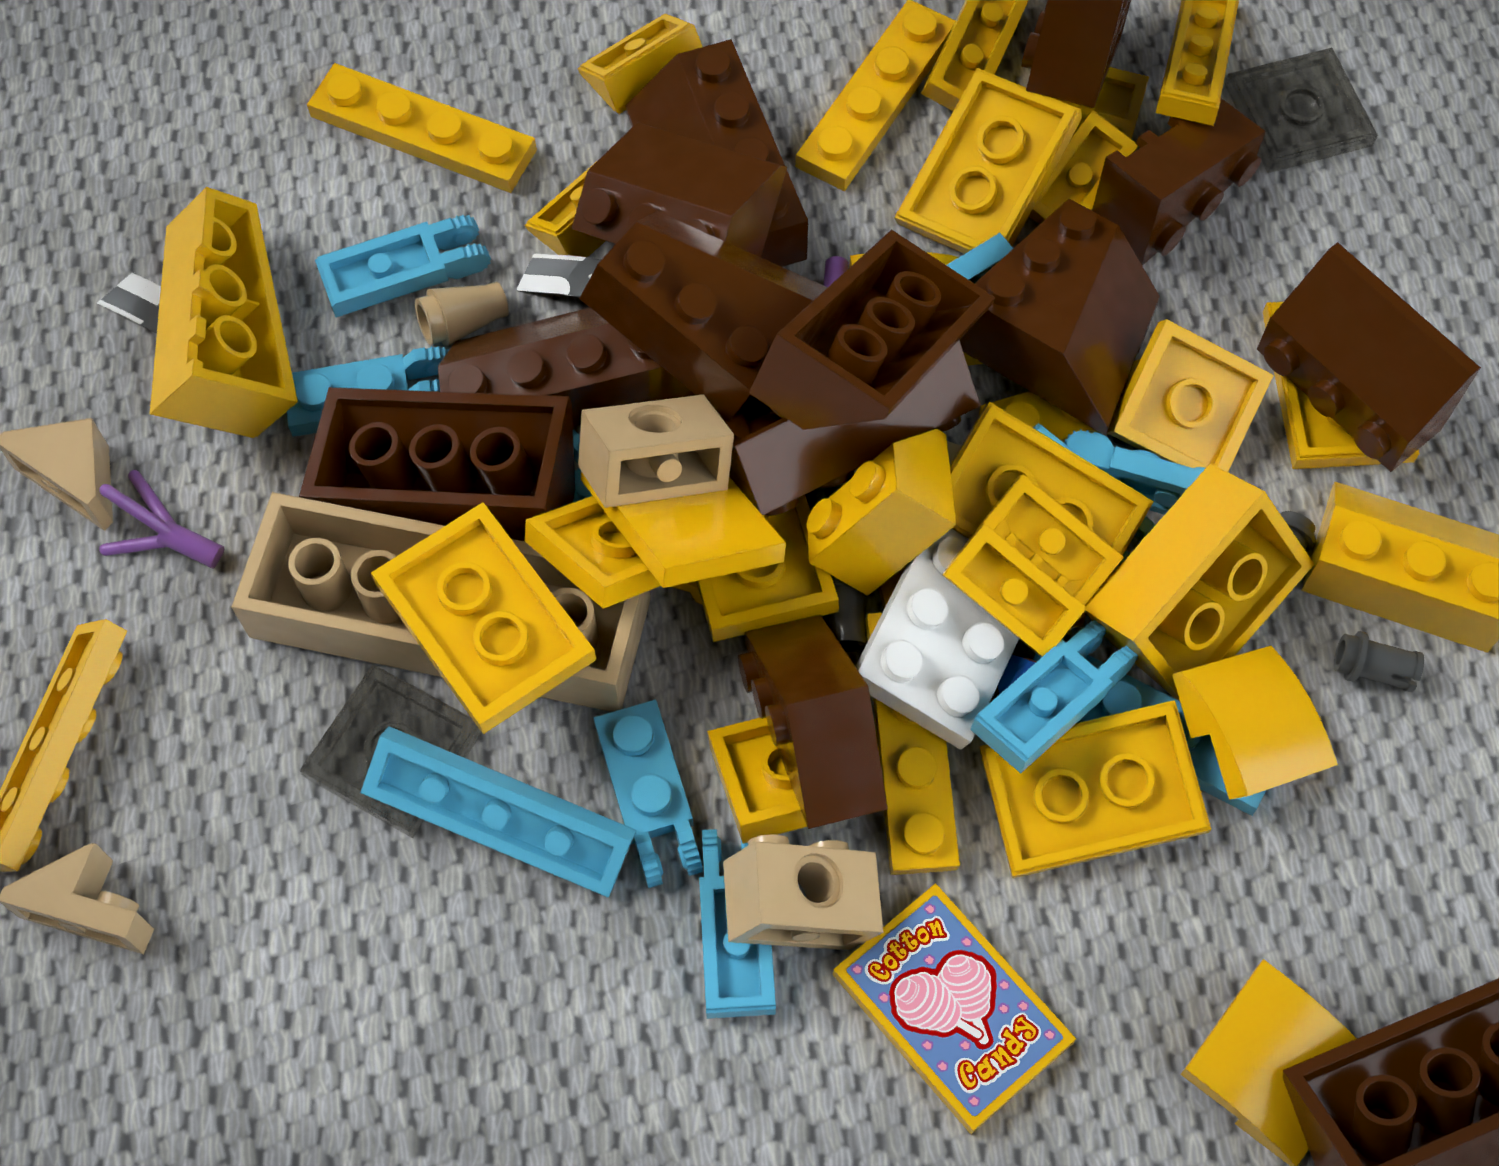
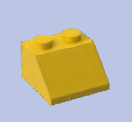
M934 429L892 443L874 460L863 463L856 470L853 477L833 495L820 500L807 516L809 563L868 596L956 526L947 435L939 429Z

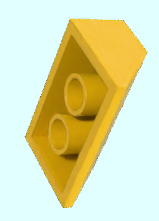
M1210 463L1087 602L1085 613L1092 621L1095 619L1106 628L1105 637L1118 650L1127 646L1138 655L1135 664L1170 695L1179 700L1172 674L1235 656L1315 564L1264 490Z
M1334 482L1311 556L1315 565L1306 574L1301 591L1488 653L1499 640V534Z

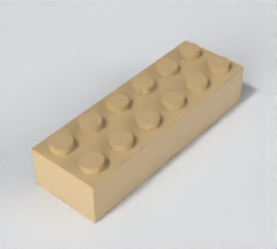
M272 492L231 607L249 638L442 677L379 590L371 572L444 526ZM512 539L594 648L596 655L594 662L541 697L610 712L621 710L651 600L650 590L602 609L526 542Z

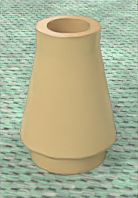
M499 282L477 286L432 288L427 290V296L415 299L417 320L421 332L429 345L442 342L447 347L492 321L506 317L509 314L506 295Z

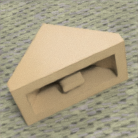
M92 418L4 431L0 434V450L15 470L105 531L113 523L112 502L102 496L99 491L101 485H111L109 445Z

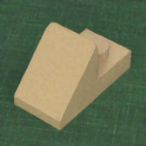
M95 843L83 846L3 887L0 894V903L21 919L140 954H144L154 931V928L137 913L138 903L115 893L101 891L113 860Z

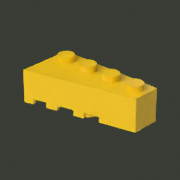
M205 187L166 226L150 415L255 438L298 402L257 204Z

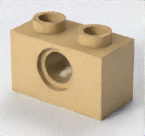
M704 394L585 409L581 413L578 467L605 508L728 490L734 433Z
M770 834L751 838L748 841L747 847L723 861L728 942L849 950L884 933L876 852L849 850L848 843L839 840L820 841L809 846L789 844L788 837ZM798 883L803 887L806 897L802 894Z

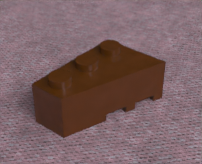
M1222 98L1220 99L1214 126L1170 117L1167 124L1172 128L1158 137L1148 130L1140 135L1135 143L1140 149L1127 157L1116 150L1105 158L1092 211L1120 226L1142 266L1157 252L1162 256L1171 252L1182 239L1186 226L1194 218H1198L1200 221L1207 219L1222 201L1224 191L1233 183L1238 187L1243 186L1260 166L1262 159L1257 154L1266 131Z
M815 615L746 631L745 640L748 653L738 655L742 682L746 692L753 693L760 719L767 718L772 741L778 747V752L808 829L887 810L868 684L822 616Z

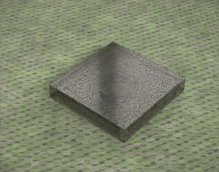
M1333 48L1264 64L1227 75L1224 85L1235 108L1266 131L1258 155L1262 159L1261 161L1267 173L1372 147L1377 139L1378 134Z
M372 664L299 771L304 778L407 836L414 838L425 820L360 793L380 735L390 726L466 758L482 732L470 716Z

